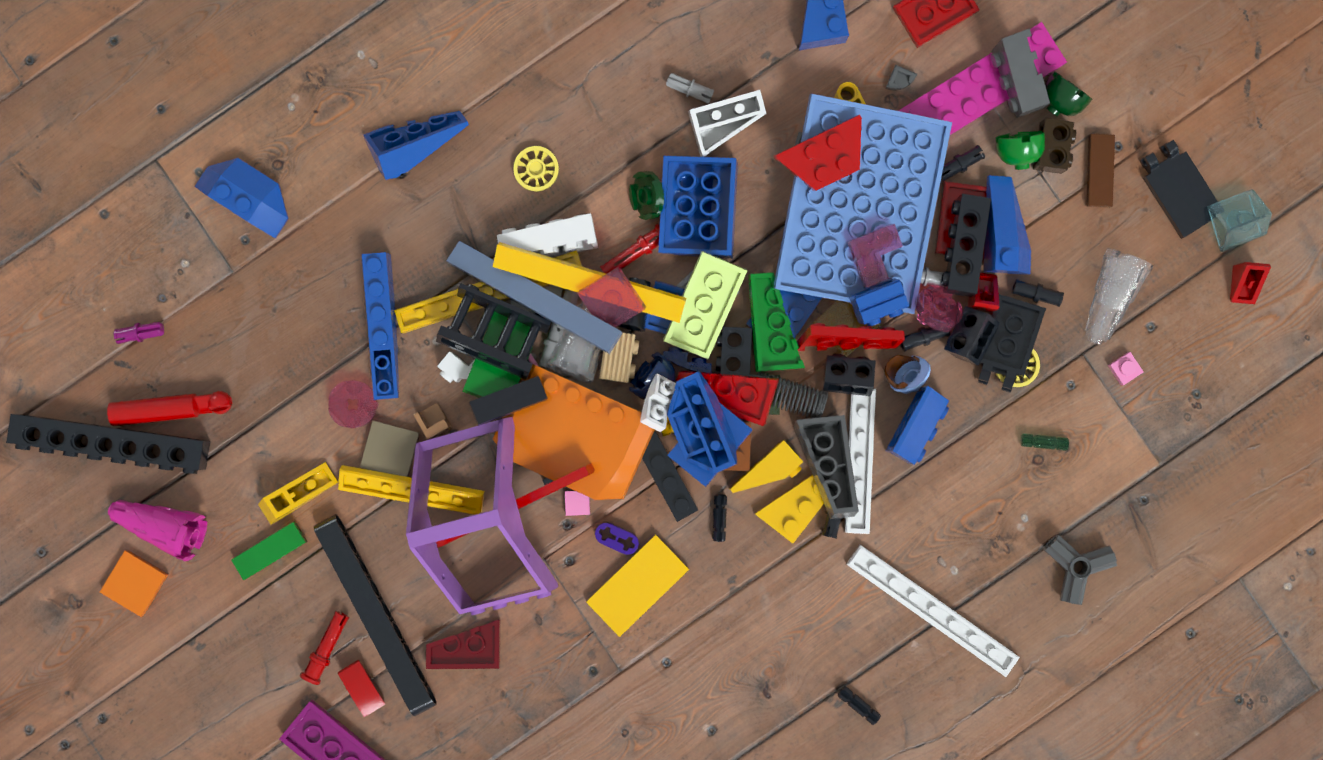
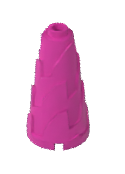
M124 500L113 502L108 509L111 521L123 526L142 540L182 561H189L196 555L191 551L193 548L200 549L207 531V521L203 520L206 517L199 513L136 502L132 503Z

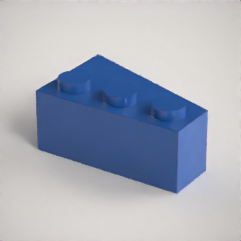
M807 0L799 51L846 43L849 32L843 0Z

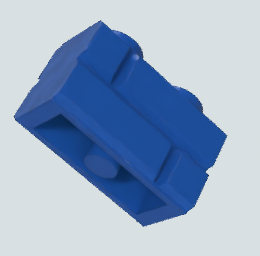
M894 278L849 296L857 321L860 324H867V326L879 324L881 322L880 318L887 315L890 318L903 314L902 309L909 307L901 281Z

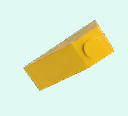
M781 440L729 489L732 493L785 479L787 476L793 478L802 469L799 465L803 461L784 440Z
M325 462L262 498L258 506L270 525L336 485L338 481Z

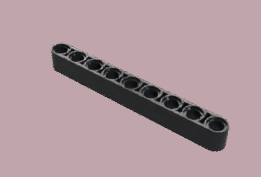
M335 514L314 525V531L410 713L415 717L436 706L437 702L430 686L339 516Z

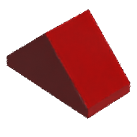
M1252 262L1233 265L1230 301L1233 303L1255 304L1271 269V265Z
M980 273L977 294L969 297L967 307L986 312H993L999 309L997 275Z

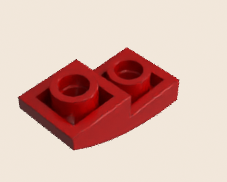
M360 660L337 672L363 717L385 705L382 696L374 686Z

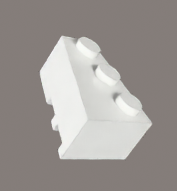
M760 90L688 111L700 157L706 156L766 114Z

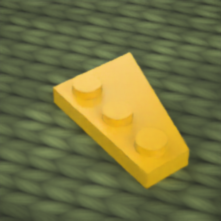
M811 475L754 514L791 543H794L823 506L824 502L814 477Z

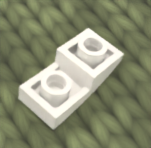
M659 374L654 376L643 405L641 423L659 432L666 429L667 413L675 391V382Z

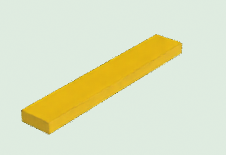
M342 465L339 470L338 490L409 503L412 478ZM430 481L427 506L476 515L482 513L485 491Z

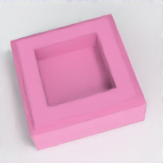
M565 491L566 516L590 515V497L577 491Z

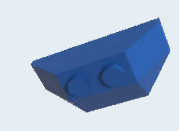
M239 158L208 166L194 186L211 199L275 239L289 219L280 185Z
M699 371L677 381L667 416L685 461L713 474L736 465L737 455L734 437L718 398Z

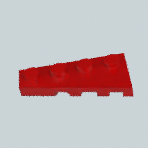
M815 323L810 325L797 340V344L799 347L798 351H805L807 346H817V351H824L829 347L839 345L841 350H851L860 345H863L864 349L897 348L905 340L904 331L895 330L892 327L872 329L871 326L849 328L848 325L844 324L831 327L823 323Z
M680 371L676 382L696 372ZM700 372L716 394L719 403L735 416L761 426L766 424L779 379Z

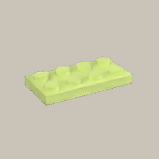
M701 251L682 297L687 299L680 323L670 322L663 338L664 342L709 359L747 270Z

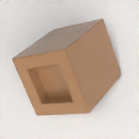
M438 403L413 414L428 440L452 428Z

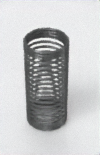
M763 371L757 373L756 377L779 379L773 407L776 405L782 387L777 408L780 407L786 389L781 410L784 408L791 388L785 411L788 410L795 390L789 412H792L799 391L793 411L795 414L803 393L797 413L799 415L808 392L802 416L805 414L812 393L806 418L809 416L815 395L816 399L810 419L822 417L828 392L819 391V389L815 390L814 387L811 389L810 386L807 387L806 384L803 386L802 383L798 386V382L794 384V381H791L790 383L789 379L787 381L785 378L782 380L777 375L774 377L771 374L769 377V373L766 374Z

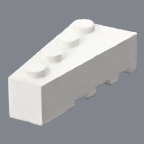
M591 213L577 215L564 220L556 219L542 225L539 223L525 226V229L517 231L516 228L502 230V234L497 235L498 243H505L548 257L560 256L576 250L581 252L598 248Z

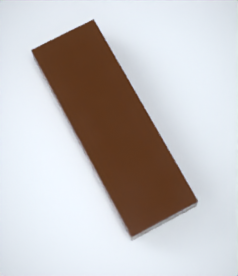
M1089 135L1086 207H1113L1115 135Z

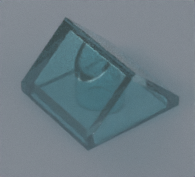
M1253 189L1207 206L1221 252L1267 234L1272 212Z

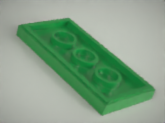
M494 312L483 338V343L490 346L496 345L508 317ZM516 322L505 347L506 353L513 356L519 354L529 332V326ZM475 358L462 392L481 398L518 384L521 377Z

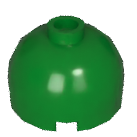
M1023 131L1014 135L1008 133L995 137L998 156L1007 165H1015V170L1030 168L1029 164L1038 161L1045 150V133L1042 131Z

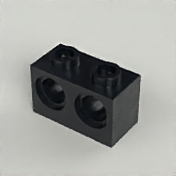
M965 306L958 317L952 334L947 340L944 350L958 359L978 366L1000 322L988 313Z
M723 327V332H720L717 339V347H722L721 356H717L716 371H721L720 374L750 376L752 328ZM731 334L741 336L742 341L739 346L732 347L728 344V337ZM730 358L739 359L740 367L738 370L730 371L727 368L726 364Z
M842 354L827 355L823 391L871 396L874 388L876 360H870L867 357L849 358ZM832 370H840L843 374L835 375L832 373ZM863 372L866 374L867 377L860 378L856 375V373Z

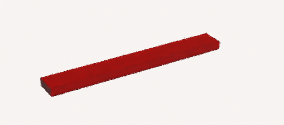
M592 463L516 499L518 509L594 473L595 469ZM467 534L437 541V548H440Z

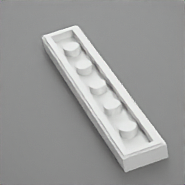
M873 389L871 396L850 394L848 440L859 512L855 517L845 518V533L870 534L876 389Z

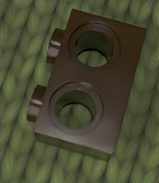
M1045 118L1039 124V131L1045 133V150L1040 159L1034 162L1033 170L1062 174L1071 167L1073 162V154L1070 153L1071 144H1074L1076 139L1074 122ZM1054 129L1062 133V140H1058L1053 136ZM1050 153H1055L1059 157L1058 164L1050 160Z

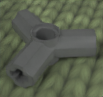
M1056 534L1046 543L1043 549L1065 569L1060 600L1072 604L1082 605L1087 578L1090 574L1117 566L1115 553L1109 545L1079 554L1062 537ZM1077 561H1081L1083 565L1082 570L1075 573L1074 564Z

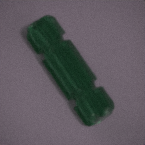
M1021 435L1020 443L1023 447L1034 446V448L1053 450L1056 448V450L1067 451L1069 448L1068 438L1058 437L1056 439L1054 436Z

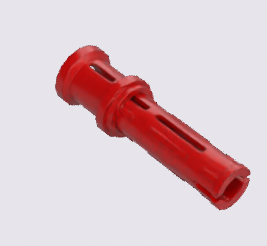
M658 223L654 225L655 228L644 236H638L636 243L599 266L603 273L614 275L645 253L646 255L652 254V250L659 246V237L651 243L648 241L657 235L659 236L660 226ZM639 247H642V249H640L639 251L635 252L636 249H638ZM632 253L630 257L622 261L617 266H614L615 263H617L618 261Z
M339 611L334 612V616L316 652L310 654V661L305 671L300 674L303 680L314 685H320V677L325 667L330 665L329 657L350 618L348 615Z

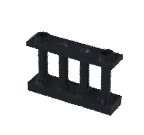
M460 283L457 296L463 299L451 325L447 327L440 326L436 342L527 380L533 365L527 358L539 331L547 334L551 321L537 313H530L485 294L474 285ZM473 302L484 307L485 310L473 336L468 337L461 334L459 329ZM494 312L508 318L496 345L490 346L483 343L482 338ZM516 322H520L529 326L530 329L519 354L513 356L506 353L505 347Z

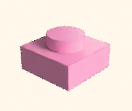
M1127 352L1108 365L1120 385H1125L1143 373L1131 352Z

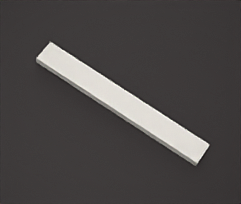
M859 545L846 563V565L1003 676L1007 677L1020 658L863 546Z

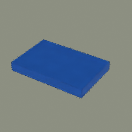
M720 403L734 437L737 450L753 430ZM678 443L667 455L705 487L716 475L685 461Z

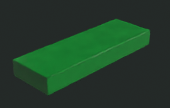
M292 522L231 561L244 581L307 543V540L296 522Z

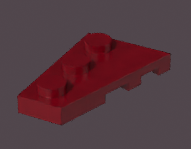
M499 619L426 644V669H500L501 620Z

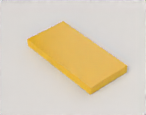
M655 534L586 603L620 637L689 568Z

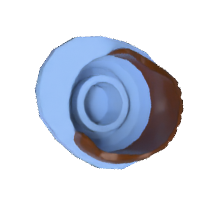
M895 355L885 366V376L890 383V387L896 392L905 394L919 391L925 384L931 371L930 364L919 356Z

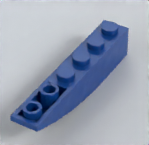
M387 252L362 254L374 400L399 398L397 325L394 311L395 299L391 254Z

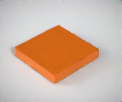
M125 550L100 590V593L136 615L143 617L169 574L129 550Z

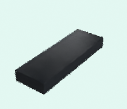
M537 376L470 401L469 405L477 425L480 426L546 401L548 398L540 378Z

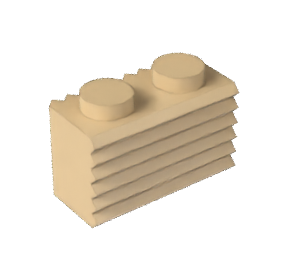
M622 333L610 354L603 351L599 379L629 383V378L634 379L636 364H632L633 354L638 355L639 341L635 340V334Z

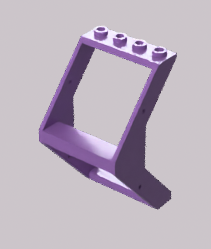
M513 417L496 420L416 443L406 528L410 550L459 614L471 612V615L485 612L487 607L492 606L493 610L506 607L507 602L514 601L515 604L529 601V597L536 595L537 599L552 595V590L558 588L557 581L525 536L512 488L515 435ZM498 431L493 510L432 526L427 504L433 449ZM498 526L539 587L474 603L440 558L436 542Z

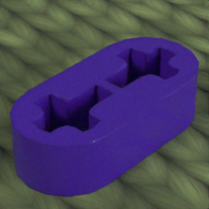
M608 522L601 523L596 528L595 537L599 543L626 555L633 554L638 549L639 540L635 534ZM611 528L610 533L617 536L616 539L607 537L606 540H603L602 534L599 533L600 529ZM620 537L624 540H627L628 537L633 538L634 548L629 547L628 550H625L624 544L617 541Z

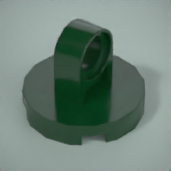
M652 171L637 172L632 177L635 178L634 184L629 186V198L632 209L634 211L638 210L640 214L638 217L640 219H655L662 212L664 205L662 182Z

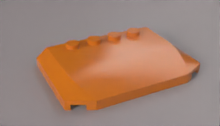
M533 364L527 380L539 376L548 399L502 417V419L513 417L515 425L513 462L553 481L592 463L595 469L594 473L566 487L594 500L624 499L655 429L640 422L642 412ZM520 378L519 383L526 381V379ZM498 431L495 432L493 437L496 444L498 442Z

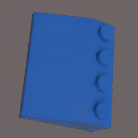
M663 156L662 188L664 191V205L660 213L658 253L699 257L701 251H704L718 258L733 259L738 162L736 158Z

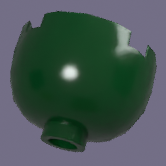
M1056 71L1052 72L1045 83L1050 102L1046 109L1057 117L1060 113L1065 116H1075L1081 113L1093 100Z

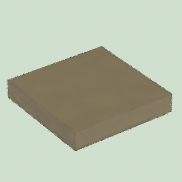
M372 420L360 467L409 477L420 433Z

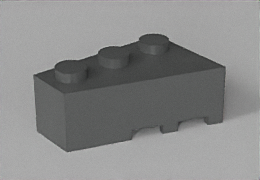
M1030 28L1002 38L991 51L992 64L995 68L998 67L1001 75L999 77L1000 85L1003 90L1007 91L1009 97L1008 106L1012 113L1015 112L1016 118L1043 109L1050 103L1042 73L1038 74L1033 61L1038 59L1036 51L1031 52L1027 37L1032 36Z

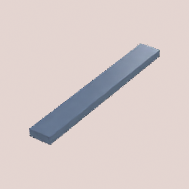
M461 241L457 243L446 260L450 265L608 354L611 353L622 335V332L531 280L518 274L494 268L493 259Z

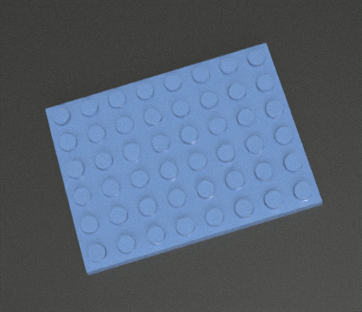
M810 94L801 142L857 115H861L860 170L817 191H813L804 181L794 175L773 289L851 303L850 295L894 278L901 281L909 307L902 309L903 312L914 314L952 122Z

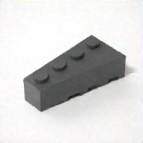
M845 415L796 420L794 430L830 519L855 517L859 509Z

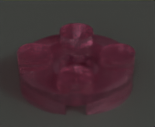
M931 285L927 289H923L916 297L917 320L923 325H928L933 329L947 333L962 319V306L959 301L957 303L952 298L954 294L943 293L944 287Z
M355 380L339 383L333 388L328 399V410L331 418L338 425L353 429L367 425L374 418L379 405L378 401L374 400L373 389L366 383ZM348 399L358 400L357 410H348Z

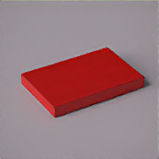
M902 0L893 6V10L916 48L946 32L980 10L974 0Z
M946 181L943 183L935 254L945 255L946 248L950 247L951 238H948V230L950 224L954 223L955 215L951 214L953 201L957 200L962 193L986 197L987 187ZM964 216V224L968 227H973L972 219ZM960 240V247L965 251H969V243L965 240Z

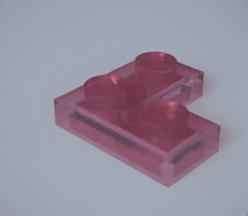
M889 224L848 241L863 286L867 288L889 279L881 255L903 247L895 224Z

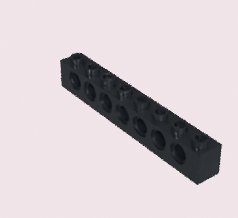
M10 414L6 443L15 444V449L30 450L32 446L39 447V452L54 454L55 450L63 451L64 456L78 457V453L87 454L86 459L102 460V457H109L112 463L126 464V460L135 461V466L150 467L151 463L158 464V469L173 471L174 467L183 468V473L197 474L198 470H206L210 441L23 414ZM37 428L40 431V437L38 440H36L34 437V431ZM60 432L64 434V441L62 443L58 441V434ZM84 435L88 437V444L86 447H84L81 443V439ZM108 438L112 441V448L109 451L105 447V442ZM132 441L136 444L134 454L129 451V444ZM155 445H158L161 451L157 458L152 452ZM179 448H181L185 454L182 461L178 460L176 456V452Z

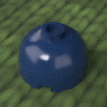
M659 352L651 355L654 359L650 363L646 360L636 371L634 379L630 382L634 387H629V390L645 400L650 384L656 374L673 382L675 381L673 365Z

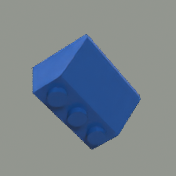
M929 386L921 387L914 396L885 451L909 464L915 465L916 461L920 463L926 453V450L923 448L927 441H932L938 429L935 428L939 419L943 420L949 410V407H947L949 400Z

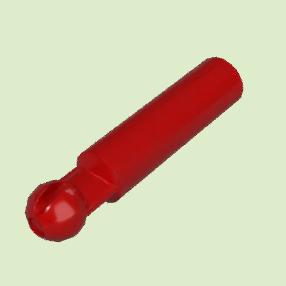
M216 391L212 394L198 396L193 393L111 402L107 407V415L111 426L194 418L198 417L199 414L207 413L224 414L231 409L232 398L224 391Z

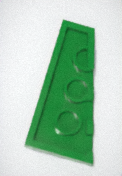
M774 273L748 275L756 372L805 368L798 352L799 347L796 338L794 339L790 328L788 315L786 316L783 307L784 302L780 290L773 289Z

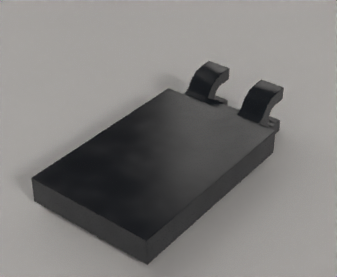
M1172 140L1159 147L1167 158L1160 164L1154 153L1143 157L1139 161L1148 172V175L1143 177L1145 183L1182 239L1223 214L1224 210L1188 153L1185 151L1179 154L1178 146Z
M999 294V309L993 311L992 317L1000 323L979 363L983 367L978 383L987 385L991 372L1005 376L1001 390L1011 393L1016 376L1024 378L1046 308Z

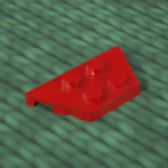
M857 115L774 155V159L787 167L792 174L804 181L813 191L836 182L860 170L862 117Z

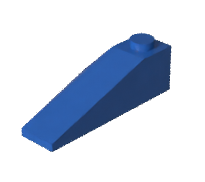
M460 111L431 116L428 122L416 123L415 120L407 121L408 126L404 127L384 126L363 136L378 170L385 180H388L390 178H397L411 170L469 124Z
M989 175L987 176L986 197L991 198L984 244L983 272L1030 275L1031 247L1012 177Z

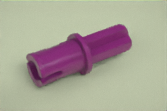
M160 322L143 325L135 323L131 327L115 329L113 335L114 339H118L116 343L121 344L136 340L143 342L146 338L162 336L165 332L164 325Z

